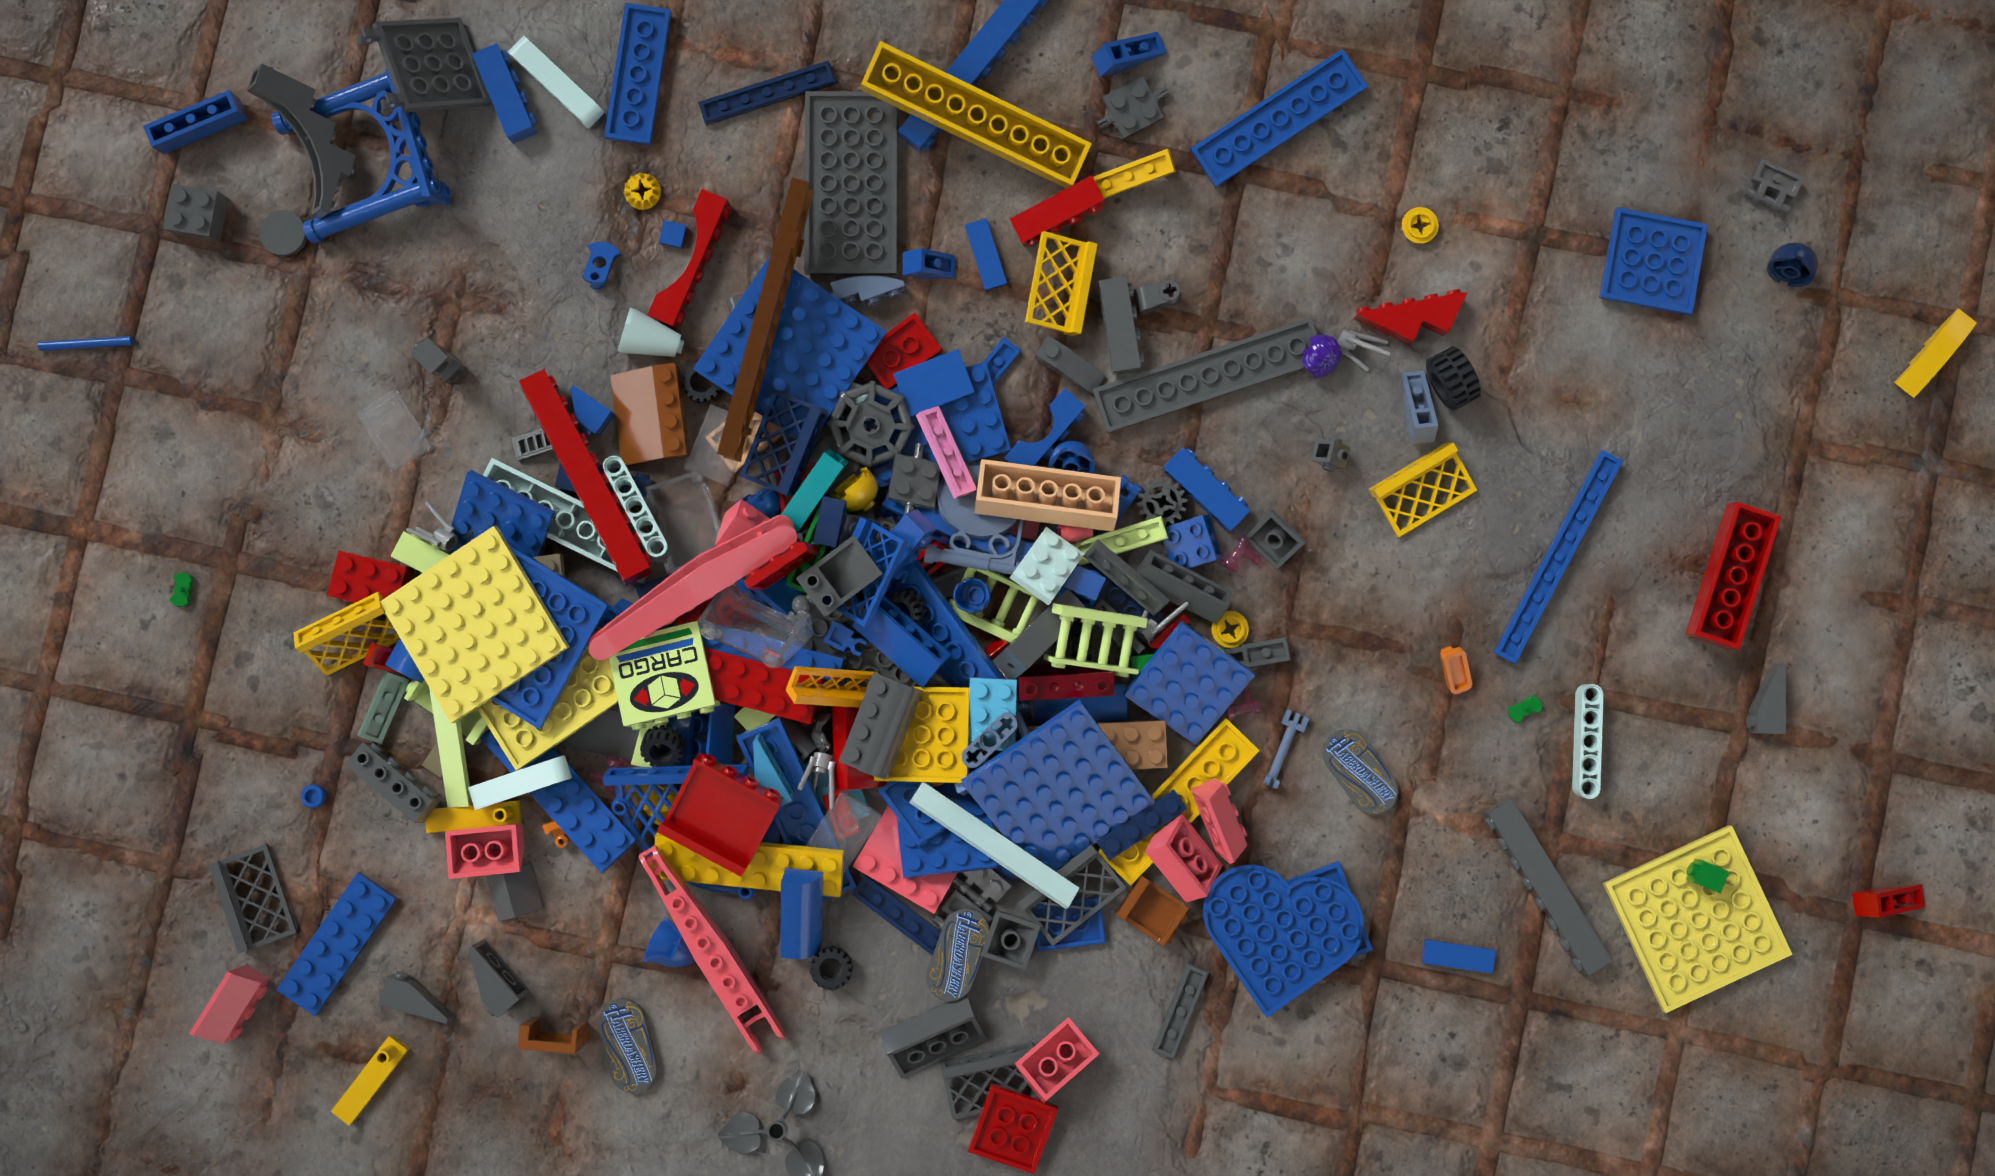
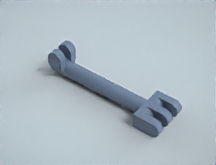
M1288 708L1281 721V724L1288 727L1269 774L1266 775L1263 784L1275 789L1279 786L1280 780H1277V776L1296 730L1304 732L1309 717L1304 716L1301 724L1298 723L1300 713L1295 712L1293 719L1290 720L1292 710Z

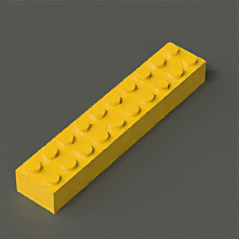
M882 41L877 46L859 90L1066 189L1074 185L1092 144Z

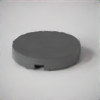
M277 210L268 214L259 228V237L263 246L269 252L280 257L298 253L307 241L303 230L304 221L297 214L288 210Z

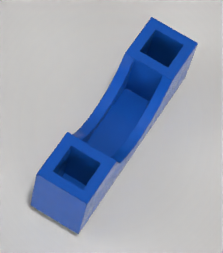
M1064 388L1049 405V410L1053 417V428L1049 435L1035 443H1026L1019 440L1004 457V461L1040 467L1038 465L1039 461L1043 457L1045 459L1049 458L1055 449L1053 445L1058 440L1062 442L1071 432L1068 428L1074 422L1077 425L1086 415L1083 412L1086 406Z

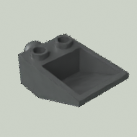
M853 535L796 578L807 595L796 596L792 601V608L798 614H805L810 610L811 603L814 602L823 616L826 617L883 573ZM811 576L817 579V583L814 586L808 583V579ZM826 595L832 599L829 605L823 603V597Z

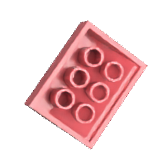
M887 806L852 866L933 914L936 912L957 874L950 873L903 879L897 817L889 806Z

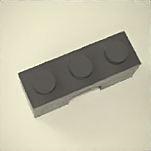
M428 337L425 340H420L411 353L428 372L437 378L440 377L450 385L467 369L446 348Z

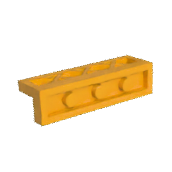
M794 666L786 692L794 704L860 708L868 686L859 687L858 684L865 679L871 680L873 672ZM800 675L810 676L803 683H797ZM824 676L831 678L824 684H817V681ZM844 678H851V681L844 686H838L837 683Z

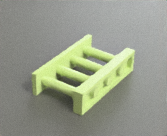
M967 567L961 582L967 578H973L977 570L989 576L986 584L989 586L991 593L997 580L1010 586L996 617L990 621L983 617V610L977 613L962 611L955 604L954 598H950V601L947 602L961 620L1011 643L1027 628L1040 599L1015 581L994 571ZM1018 590L1031 595L1017 627L1009 630L1004 627V620Z
M1053 603L1052 613L1060 615L1061 625L1055 656L1044 655V660L1052 662L1051 666L1065 668L1067 664L1115 671V675L1129 677V673L1138 674L1139 670L1128 667L1134 631H1137V627L1146 628L1147 618ZM1074 617L1081 618L1083 623L1077 659L1065 658L1070 623L1074 620ZM1095 620L1102 621V626H1104L1098 662L1086 661L1092 624L1095 625ZM1116 624H1123L1125 632L1119 665L1107 664L1113 628H1116Z

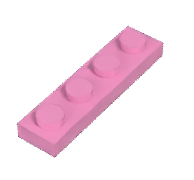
M939 406L919 412L916 417L953 498L957 499L974 493L977 488Z

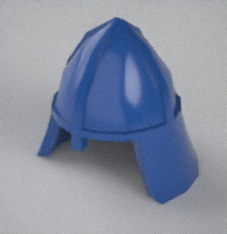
M665 917L656 927L644 953L643 962L674 968L692 964L695 960L678 928Z

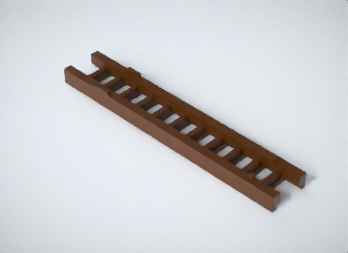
M793 177L717 451L718 455L724 456L723 458L741 462L748 435L751 436L753 429L750 427L796 258L801 257L805 242L802 236L814 191L809 189L810 182Z

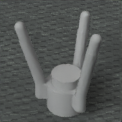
M1343 329L1337 341L1342 354L1346 355L1366 372L1369 371V368L1350 353L1349 349L1354 351L1356 346L1359 345L1379 354L1390 356V352L1359 340L1363 339L1385 345L1388 344L1387 340Z
M427 501L425 503L426 506L445 528H438L434 534L420 527H416V530L407 528L406 531L437 547H441L445 551H450L458 542L457 535L453 533L455 528L449 525L435 507Z
M1185 602L1160 624L1149 619L1146 628L1139 627L1136 633L1144 642L1149 644L1159 633L1175 621V617L1189 603ZM1145 609L1141 617L1147 618L1149 612Z
M814 752V756H810L809 764L798 785V790H802L811 770L815 773L812 781L814 791L816 790L819 775H826L827 771H829V808L833 810L834 768L836 762H832L833 756Z

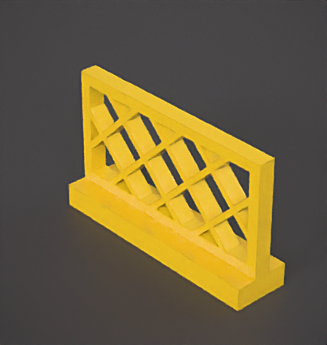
M1046 231L1041 232L1025 323L1064 332L1065 335L1069 336L1081 334L1097 243L1090 241L1082 242ZM1047 239L1054 240L1059 248L1052 254L1046 248ZM1069 245L1078 247L1077 257L1072 260L1065 250ZM1059 252L1062 253L1067 262L1060 268H1058L1052 258ZM1048 260L1054 272L1046 277L1042 271V263ZM1067 266L1073 272V279L1069 282L1066 281L1061 273V270ZM1057 274L1063 286L1054 291L1048 279ZM1044 282L1050 294L1041 299L1037 290L1038 286ZM1065 288L1069 294V301L1063 305L1057 293ZM1051 297H1053L1059 307L1052 313L1049 312L1044 304ZM1039 305L1046 315L1042 320L1033 319L1034 308ZM1059 311L1065 317L1064 326L1057 325L1052 317Z
M1446 442L1368 489L1372 497H1375L1397 537H1401L1477 491L1457 454L1458 449L1454 443ZM1453 458L1456 464L1454 474L1443 472L1445 462ZM1429 471L1438 473L1434 486L1423 483L1425 475ZM1442 474L1453 477L1450 490L1439 487ZM1457 478L1465 480L1469 489L1462 493L1455 492ZM1409 483L1418 485L1415 498L1404 495L1406 485ZM1422 486L1433 488L1430 502L1419 499ZM1438 490L1448 492L1447 501L1442 505L1434 503ZM1389 495L1398 496L1395 510L1387 508L1383 499ZM1403 498L1414 500L1410 514L1399 511ZM1418 502L1429 504L1427 514L1422 517L1415 515ZM1398 513L1409 516L1407 526L1401 530L1396 524Z
M376 592L294 632V645L300 654L304 652L327 676L365 658L370 644H365L366 638L379 639L377 644L390 646L396 643L400 637L397 633L394 635L386 634L387 628H395L381 606L382 595ZM382 614L386 616L385 621L373 620ZM359 625H366L364 631L352 630ZM371 626L383 627L381 633L369 632ZM339 635L345 636L343 641L331 640ZM350 636L362 638L360 643L348 642ZM318 645L324 646L323 651L311 650ZM329 646L341 648L339 653L327 652ZM346 648L358 650L357 653L352 655L344 654ZM324 659H335L337 662L327 667Z

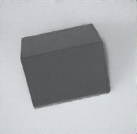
M1273 510L1267 512L1244 537L1276 569L1282 566L1306 543Z
M532 863L521 866V872L486 876L498 921L516 918L544 908Z
M996 910L981 956L1026 970L1041 925L1017 914Z

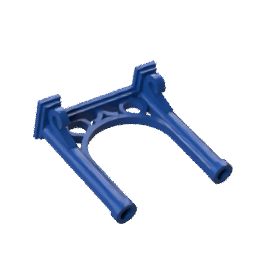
M385 69V73L316 99L312 111L325 118L349 110H361L371 114L386 133L391 159L386 180L374 195L332 211L331 214H327L321 219L316 217L303 223L304 233L313 244L323 241L327 236L415 204L416 207H426L435 203L446 206L452 205L450 201L451 192L448 185L434 178L432 171L434 166L426 151L427 142L421 134L419 116L415 112L403 113L401 106L394 108L392 114L387 117L381 114L382 106L380 101L386 99V93H396L388 69ZM374 98L372 108L362 104V102ZM278 112L272 113V123L279 134L285 135L294 131ZM400 119L403 131H399L395 125L390 123H395ZM406 144L409 150L410 157L405 155L400 156V154H404V148ZM405 162H409L412 170L411 177L408 180H403L398 175L402 164ZM395 182L403 186V188L390 192Z

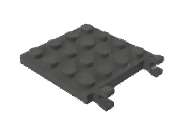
M461 18L378 21L373 24L372 28H362V34L357 35L360 46L369 45L375 41L378 42L396 93H386V99L380 101L383 110H391L401 106L404 113L488 106L491 103L488 91L472 56L473 50Z

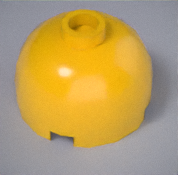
M867 467L860 469L862 474L859 476L852 474L835 489L837 494L831 495L832 498L847 501L846 508H848L849 512H857L861 509L865 512L875 504L873 499L878 493V484Z

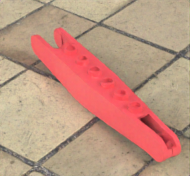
M786 515L775 516L699 554L604 627L597 630L589 640L590 655L596 660H605L639 639L650 637L658 628L671 624L680 615L690 612L697 605L711 599L718 592L733 585L752 570L768 562L773 556L786 551L790 545L797 541V533L792 520Z
M654 845L639 854V859L654 883L694 960L752 1050L758 1055L762 1052V1047L749 1026L763 1017H766L778 1038L781 1040L786 1038L782 1025L724 932L668 862L661 849ZM662 871L677 888L669 893L659 875ZM755 1005L759 1006L760 1010L744 1019L742 1013Z

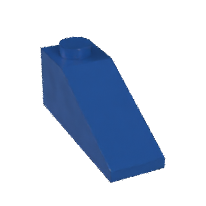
M1154 32L1105 43L1091 58L1099 76L1104 77L1122 72L1162 56L1167 52L1159 33Z

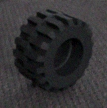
M1451 346L1426 360L1427 375L1435 393L1443 404L1452 411L1481 396L1478 376L1468 358L1458 348Z

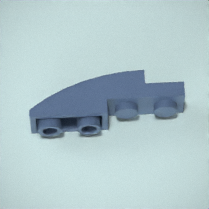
M858 276L830 283L833 292H830V294L847 305L856 302V298L860 297L862 305L873 306L880 303L882 298L888 296L890 299L896 298L903 294L902 291L906 290L904 281L883 276Z

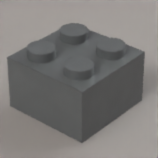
M171 184L163 229L177 236L220 243L228 197L215 190Z

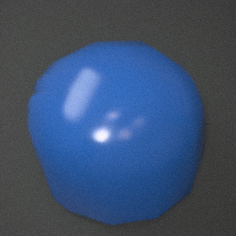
M967 578L955 586L953 598L955 604L962 611L977 613L989 605L991 592L989 586L983 580Z

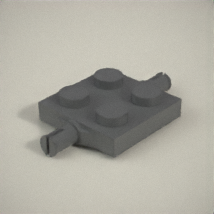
M1144 76L1103 96L1102 100L1107 108L1108 116L1096 121L1097 126H1099L1098 128L1102 130L1112 124L1118 130L1123 140L1162 120L1164 116L1158 106V100L1169 95L1167 87L1164 86L1153 92L1149 88Z
M919 443L915 444L914 456L909 457L896 454L894 457L887 500L898 502L905 506L904 515L915 508L933 510L935 507L941 469L938 463L927 461L923 458L925 445Z

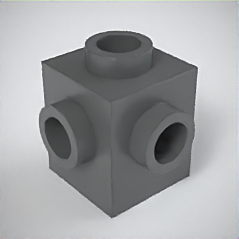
M1316 438L1311 461L1322 465L1321 469L1325 471L1345 470L1351 447L1342 444L1343 440L1339 438Z

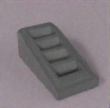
M543 429L511 438L517 461L554 452L552 446L547 444ZM537 437H541L542 448H539ZM529 439H532L535 449L533 451H531L528 441ZM522 441H524L526 453L522 454L519 443Z

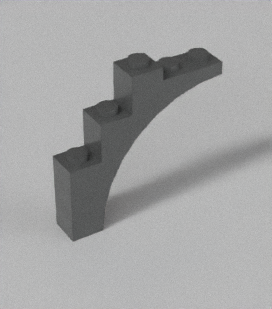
M261 63L252 72L247 92L263 100L277 111L293 128L303 144L314 178V203L311 215L321 219L333 211L335 201H333L334 194L339 191L341 182L354 174L356 155L332 144L336 136L334 131L336 122L312 111L316 99L313 98L316 89Z

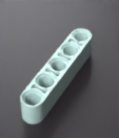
M522 36L508 51V54L588 129L605 113L597 103L525 36Z
M618 456L606 458L603 463L604 472L631 525L638 534L645 551L652 561L657 563L665 561L669 556L667 542L625 463ZM612 466L621 467L617 473L609 472ZM629 485L631 487L628 493H621L619 491L622 486ZM635 505L642 507L639 513H632L630 509ZM650 525L653 529L650 533L645 534L641 532L642 527ZM656 545L664 547L663 551L659 554L651 552L652 548Z
M1595 684L1581 685L1575 693L1572 788L1575 795L1587 799L1597 797L1601 786L1603 691L1601 687ZM1589 688L1593 692V698L1590 701L1585 696ZM1587 712L1592 714V721L1589 724L1586 723L1584 718ZM1587 735L1592 739L1589 747H1586L1584 744V738ZM1588 758L1591 762V767L1586 771L1583 768V762ZM1585 782L1590 784V791L1587 794L1582 790Z
M564 755L468 787L474 808L477 810L571 779L572 777Z

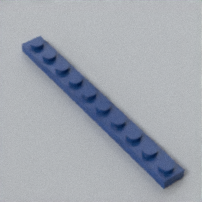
M1604 450L1599 452L1497 643L1493 654L1512 664H1516L1623 460Z

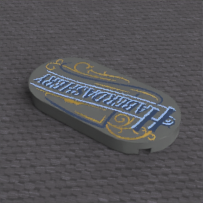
M1338 730L1332 733L1325 741L1323 760L1358 809L1369 814H1381L1389 810L1397 798V784L1370 744L1360 733L1353 730Z
M971 908L959 909L949 915L943 925L926 973V982L929 990L941 1000H958L964 997L971 989L982 959L981 952L989 932L988 922L977 910Z
M627 998L615 999L608 1003L599 1015V1033L613 1083L625 1092L636 1093L643 1091L653 1082L658 1070L657 1059L643 1008Z

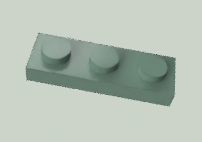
M384 672L357 734L359 737L382 744L409 682L408 678L391 672Z

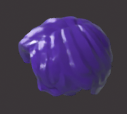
M1325 334L1314 335L1310 337V346L1308 349H1304V357L1301 361L1307 371L1312 373L1313 378L1318 379L1334 371L1340 362L1342 351L1334 337Z

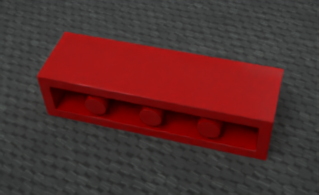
M1091 175L1010 218V221L1024 247L1027 245L1033 247L1039 244L1041 232L1046 231L1058 234L1062 231L1061 228L1067 224L1072 226L1082 221V216L1088 213L1093 215L1103 209L1102 206L1106 203Z

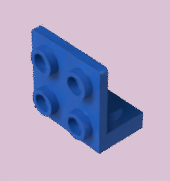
M1209 514L1165 527L1168 539L1163 540L1169 560L1189 569L1223 558Z

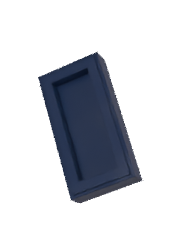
M822 497L813 543L838 547L847 501Z

